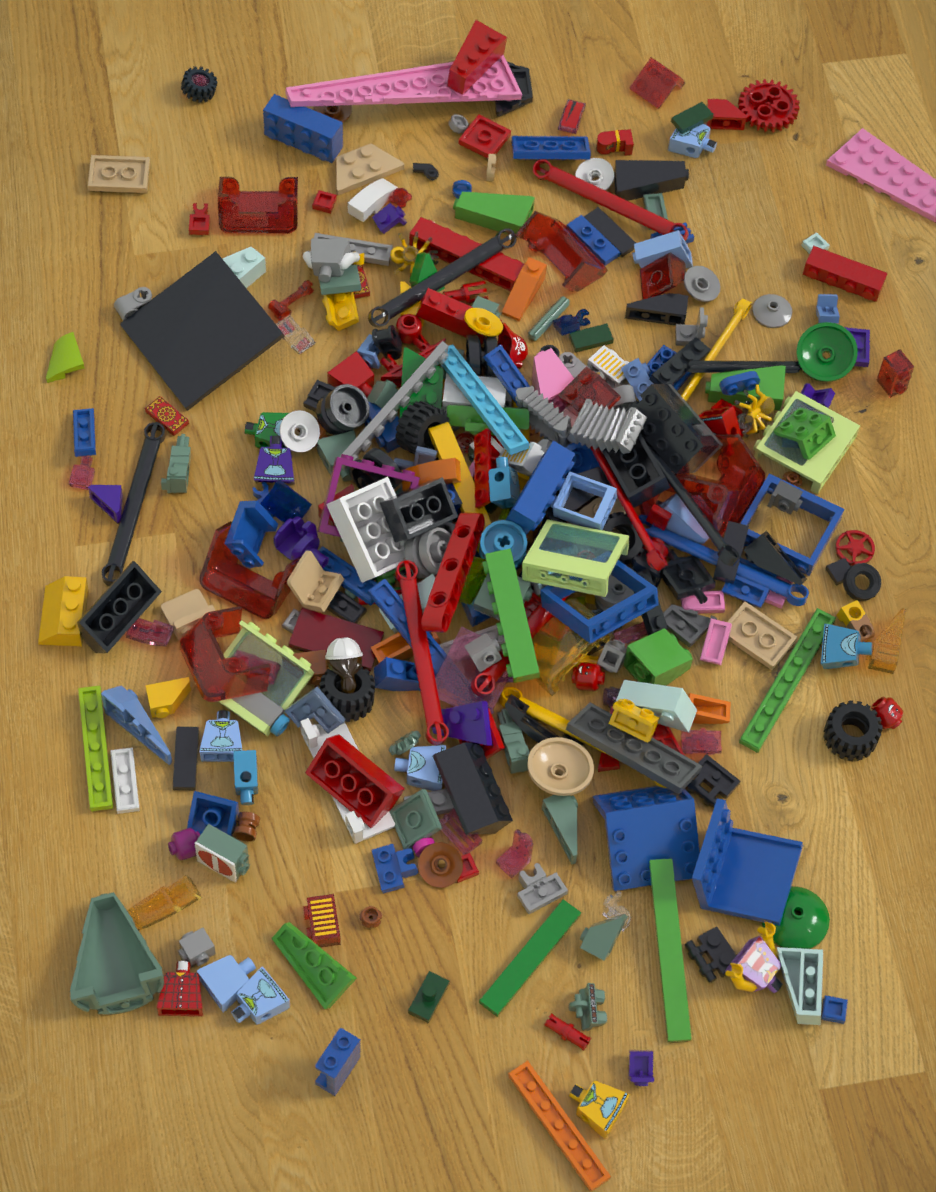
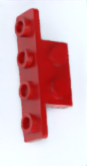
M488 428L474 436L475 508L478 509L490 503L489 470L496 468V457L491 456V430Z

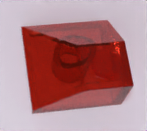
M670 252L641 268L642 300L659 296L683 282L686 273L685 262Z

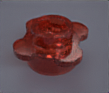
M397 188L393 191V196L389 197V202L404 208L406 203L412 199V195L404 188Z

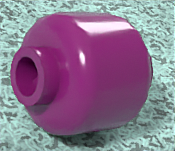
M192 828L174 832L171 835V842H168L170 854L175 855L179 860L197 856L195 842L200 837V833L198 831L195 832Z

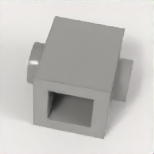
M487 633L465 645L479 672L502 659L498 652L502 648L496 638L491 640Z
M609 640L605 644L597 664L608 672L617 673L622 668L627 650L625 644L618 640Z
M204 928L195 932H188L179 940V956L182 961L190 962L191 968L195 965L205 964L211 956L216 954L215 946Z

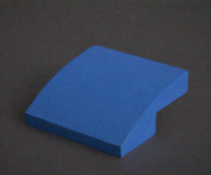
M743 558L740 559V562L746 565H749L773 577L777 578L778 576L774 573H771L765 569L756 566L755 563L752 564L748 560H745ZM736 575L734 584L725 582L722 592L761 608L770 590L767 587Z

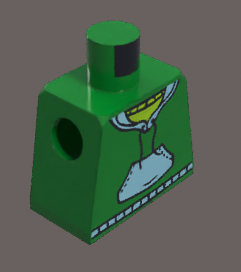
M262 412L258 423L246 422L245 434L255 435V446L257 448L270 447V436H280V424L289 413Z

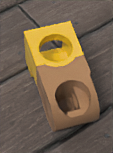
M858 600L841 607L836 616L840 622H844L847 628L859 631L861 642L875 636L874 628Z

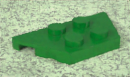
M407 347L403 349L401 387L426 360V358ZM437 366L434 375L430 379L426 378L423 381L420 391L418 393L414 392L410 396L411 399L404 408L400 407L399 418H401L403 411H406L407 407L410 404L413 405L414 402L423 401L441 409L443 368Z

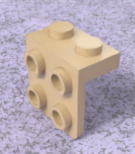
M305 551L289 576L287 584L303 608L325 612L344 578L339 573L324 571L313 553Z
M199 589L192 590L161 605V610L178 641L217 624L214 606H208Z

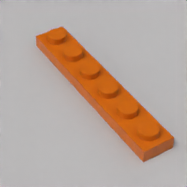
M529 1061L509 1072L508 1077L590 1192L607 1182L611 1178L610 1174Z

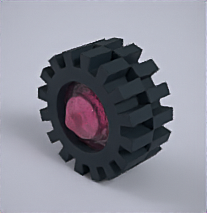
M194 66L192 70L190 67L183 76L181 84L182 93L184 95L187 94L188 99L192 97L194 102L196 99L200 103H202V100L207 102L215 94L218 83L217 77L214 76L213 72L209 73L207 68L203 70V67L197 69V66Z

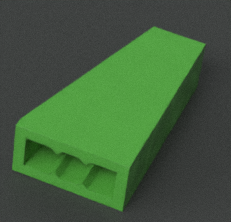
M462 192L459 199H455L453 210H455L456 219L498 232L506 228L511 229L516 234V237L522 238L534 210L535 197Z
M786 366L713 373L710 382L706 381L705 386L708 402L717 403L720 399H723L732 405L739 406L740 402L750 405L753 401L748 397L749 394L756 397L758 402L760 396L756 394V388L751 391L737 392L729 396L723 394L719 387V383L729 376L755 371L760 378L759 390L765 396L773 399V410L780 411L784 396Z

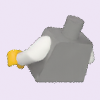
M312 238L311 251H304L303 259L307 266L313 269L314 275L319 276V280L326 283L330 281L331 276H342L344 270L351 264H364L365 253L351 252L349 239Z

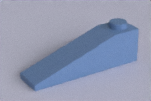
M123 686L104 690L101 693L105 714L170 765L172 763L171 753L140 704L138 696L131 689L126 690Z

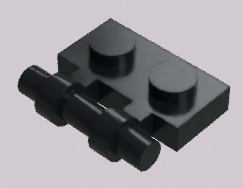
M706 754L698 762V764L702 765L700 773L687 787L691 793H696L704 799L703 802L706 805L715 807L716 797L721 795L724 799H727L740 785L741 781ZM704 782L709 787H711L712 790L708 792L700 785Z
M717 926L698 936L697 941L700 946L696 947L692 940L684 945L688 950V956L696 962L700 968V974L702 977H706L709 983L717 979L713 973L716 970L721 977L726 976V968L737 956ZM706 953L712 963L707 964L702 955Z

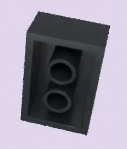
M639 433L636 444L633 445L630 453L623 454L620 448L617 453H615L614 448L610 452H608L607 448L602 451L633 508L671 488L641 433Z
M443 477L429 480L380 502L395 543L409 540L458 517Z

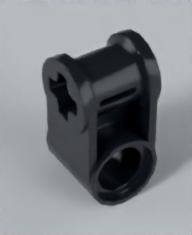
M390 325L382 330L373 329V342L387 359V354H390L394 360L400 359L402 356V340L395 327Z

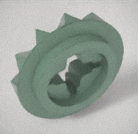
M411 731L400 737V739L391 744L389 752L391 755L403 754L419 742L421 734L419 731Z

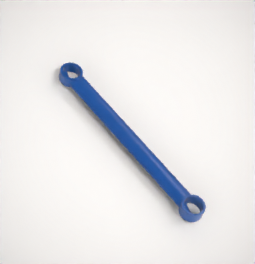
M647 515L638 516L643 524L650 527L646 529L650 537L659 538L672 547L710 564L717 565L719 558L717 551L668 529L661 530L646 521ZM742 562L739 563L736 575L767 587L769 590L786 597V600L791 605L802 606L806 603L809 595L806 586L796 583L791 585ZM791 592H799L804 597H795L791 594Z

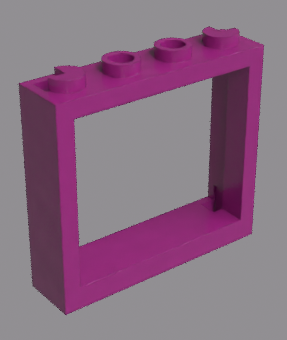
M341 454V457H336L317 532L341 538L337 527L328 525L330 512L326 504L334 500L342 465L411 482L409 489L418 486L420 477H416L415 472L403 470L400 473L394 471L395 467L383 464L382 468L374 466L372 461L362 459L361 462L353 461L354 457Z

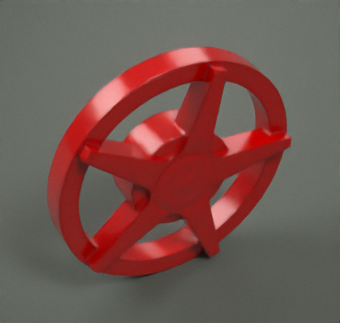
M847 530L838 537L835 550L840 559L845 558L849 565L867 564L873 558L875 544L866 533L859 530ZM851 535H859L863 538L858 540L854 539ZM847 536L848 544L839 546L840 541ZM866 540L871 546V552L864 548L863 543ZM840 550H847V553L852 556V560L843 556ZM862 553L869 556L865 560L855 561L856 557Z

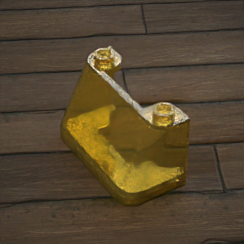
M576 598L565 601L588 620L596 616ZM554 616L532 639L540 672V678L535 680L553 696L559 690L557 684L560 682V679L564 681L566 679L565 675L594 647L598 648L600 646V641L604 643L609 642L614 637L613 633L610 632L590 644Z

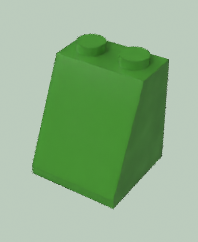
M664 628L629 644L623 666L637 682L667 686L691 668L693 658L691 653L687 649H683L678 643L675 635L669 633Z

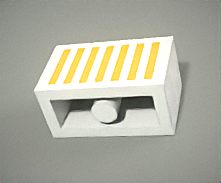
M604 345L588 359L587 366L593 372L601 371L603 373L602 383L609 389L629 384L621 370V367L629 362L620 358L614 350L608 349Z
M530 442L529 449L513 455H509L506 449L503 448L499 457H508L509 467L521 474L531 476L544 452L539 444Z

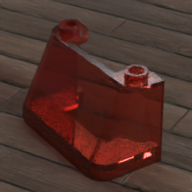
M220 177L218 189L219 228L225 233L294 232L298 226V177L283 178L279 182V191H240L237 179L233 177Z

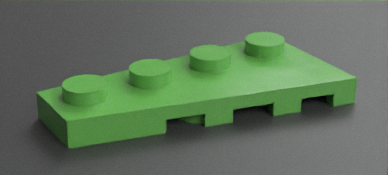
M290 922L284 923L271 938L324 1009L331 1008L357 979Z

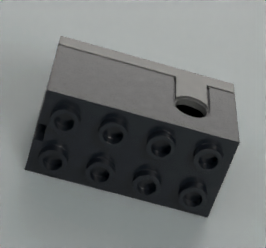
M651 384L640 395L642 400L634 401L626 409L627 412L631 407H634L647 417L640 433L675 474L696 473L723 446L671 384Z

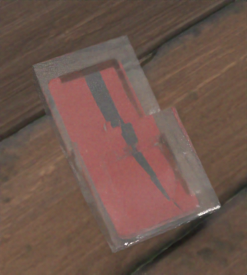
M288 315L276 324L285 335L282 339L299 355L316 344L305 328L301 329L291 315Z

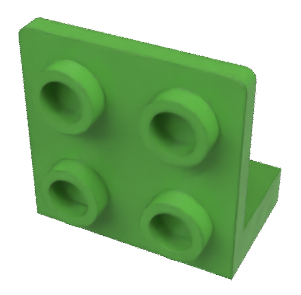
M804 408L795 410L792 415L774 430L775 435L798 442L802 456L807 460H810L836 436L830 416Z

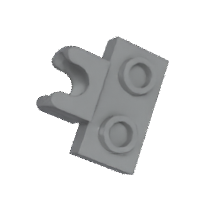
M539 863L534 865L533 873L535 876L530 877L525 871H521L518 875L519 882L524 890L518 892L517 897L528 915L568 894V889L557 872L546 877V873Z

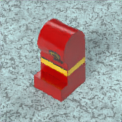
M631 129L604 131L598 134L596 143L598 153L606 155L611 152H624L625 156L632 155L634 142Z

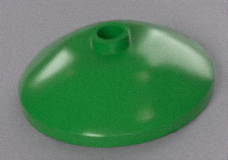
M831 322L818 323L808 328L800 337L796 351L797 361L804 373L812 379L821 382H833L845 377L854 367L858 354L857 344L852 334L843 326ZM828 353L830 357L825 359L822 355Z
M791 886L780 926L775 925L774 944L781 948L812 949L823 941L829 929L830 918L826 905L818 895L806 888ZM798 910L802 915L798 916L794 911Z

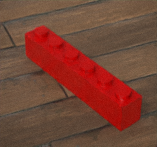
M420 217L409 233L410 246L413 247L415 237L418 238L417 249L419 250L426 241H430L423 252L429 253L449 264L482 244L423 217ZM499 252L468 272L511 292L524 263Z

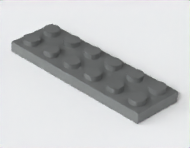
M591 702L567 724L566 730L678 795L701 771L702 765L658 740L651 738V741L647 743L610 725L609 721L612 714Z

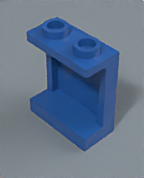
M257 500L240 501L224 544L242 562L243 566L247 568L262 567L264 562L257 554L265 532L276 531L279 524Z
M342 1028L337 1031L315 1065V1068L321 1072L315 1081L317 1086L336 1096L360 1059L359 1038Z

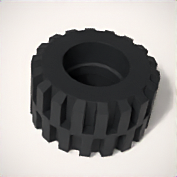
M423 401L414 402L413 405L410 404L407 410L403 411L396 426L398 445L412 454H415L417 446L435 450L428 433V428L449 422L447 413Z
M624 512L612 513L609 515L603 531L611 532L615 528L621 534L629 536L628 555L621 554L618 560L625 565L630 564L637 553H642L644 550L642 546L644 545L627 514H624ZM590 548L591 551H594L593 556L595 559L606 553L612 554V552Z
M362 666L354 675L356 688L352 694L341 692V677L332 670L327 669L325 675L321 677L320 690L346 719L345 722H350L352 719L357 721L359 717L364 718L367 713H370L374 704V678L367 669L363 670Z
M853 700L848 701L847 704L842 702L838 707L835 706L832 712H830L824 727L825 733L823 737L827 741V748H832L831 752L834 755L836 753L839 754L841 759L847 757L848 761H853L854 758L859 761L862 760L863 756L865 758L870 756L871 752L875 750L882 732L881 718L876 717L877 712L875 709L871 711V706L868 704L863 706L860 701H857V704H855ZM854 725L863 732V736H850L843 730L842 726Z

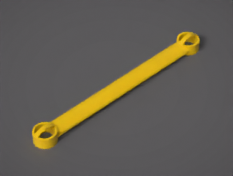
M742 298L735 304L733 309L734 316L704 361L715 360L740 320L746 318L752 302ZM695 373L682 392L681 396L686 402L705 373Z
M505 687L502 689L499 702L504 708H506L505 703L508 700L506 696L512 694L529 706L526 714L603 752L567 731V724L570 720L524 698L521 691L517 688ZM654 781L655 784L658 785L659 787L666 788V787H664L663 785H661V784L657 783L656 781Z

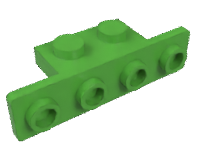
M447 406V417H449L450 426L465 427V431H470V434L473 435L480 433L486 428L490 429L473 406ZM502 407L518 429H529L530 411H528V408Z

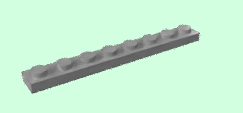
M442 341L342 454L354 457L353 461H357L358 455L362 451H367L372 443L371 440L375 436L379 437L382 434L385 424L388 421L391 423L395 419L400 407L404 408L409 403L410 396L414 392L418 393L420 391L423 381L426 378L430 379L434 375L435 368L439 363L442 365L447 360L449 345ZM342 465L341 468L345 471L347 466Z

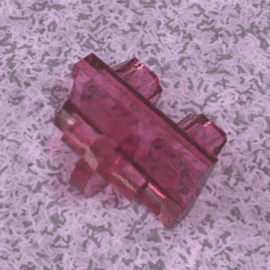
M705 728L690 730L689 733L681 731V749L683 753L721 754V731L705 730Z

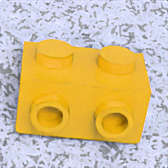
M620 698L612 707L614 711L609 724L647 743L650 742L659 717L655 716L654 712L649 709H641L635 706L628 699Z

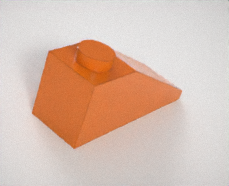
M531 257L527 259L502 310L503 315L517 321L521 320L545 280L547 264Z

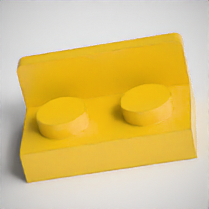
M353 292L324 295L322 301L327 310L326 320L330 326L341 331L359 322Z

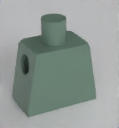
M355 431L318 439L317 453L330 475L335 458L340 457L356 439ZM347 467L345 471L341 468L342 480L345 482L352 480L350 467Z

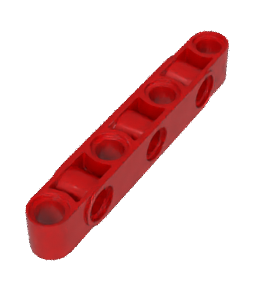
M460 513L422 615L421 624L423 631L447 632L484 530L485 518L483 513Z

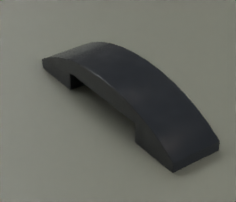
M510 695L505 703V707L513 721L522 731L538 743L548 738L559 737L526 714L529 708L527 704L514 695ZM566 733L559 737L573 740L581 746L584 745V743Z

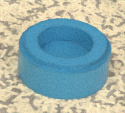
M282 714L275 721L270 732L275 736H280L288 727L290 719Z

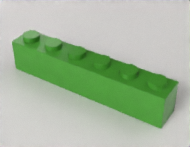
M511 548L485 554L486 561H483L482 564L484 573L489 574L490 581L487 582L489 595L494 594L495 602H492L494 615H498L500 620L499 623H496L498 635H503L505 642L501 644L503 656H508L509 664L506 665L508 678L513 677L514 683L540 678Z

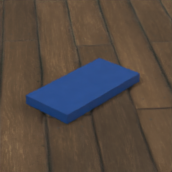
M511 136L513 159H590L591 157L587 136Z

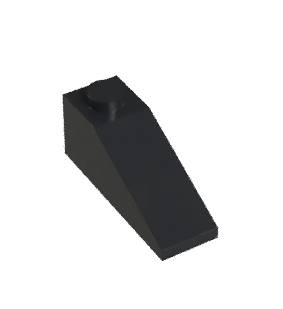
M667 293L628 303L625 319L675 326L676 324L684 325L688 296L678 293Z
M767 530L743 549L746 552L745 556L752 564L755 563L756 566L798 585H802L807 580Z

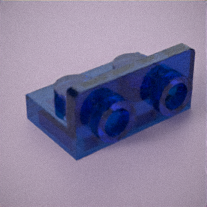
M278 479L260 503L282 522L297 516L303 518L312 506L309 501L280 479Z

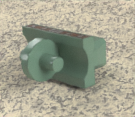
M587 983V987L580 989L579 994L574 995L575 1001L568 1004L569 1010L576 1012V1018H581L582 1031H589L593 1027L603 1026L607 1023V1013L605 1011H597L596 1006L604 1003L605 991L596 989L595 983Z

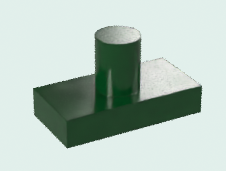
M429 971L408 1013L429 1023L450 981Z

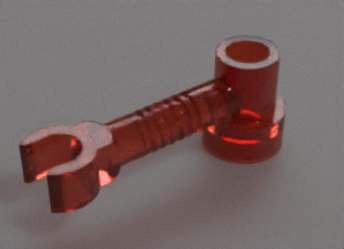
M309 280L304 281L297 291L280 303L275 299L268 304V309L274 313V317L278 321L285 322L291 315V310L288 306L302 296L312 294L314 289L311 286L314 284Z

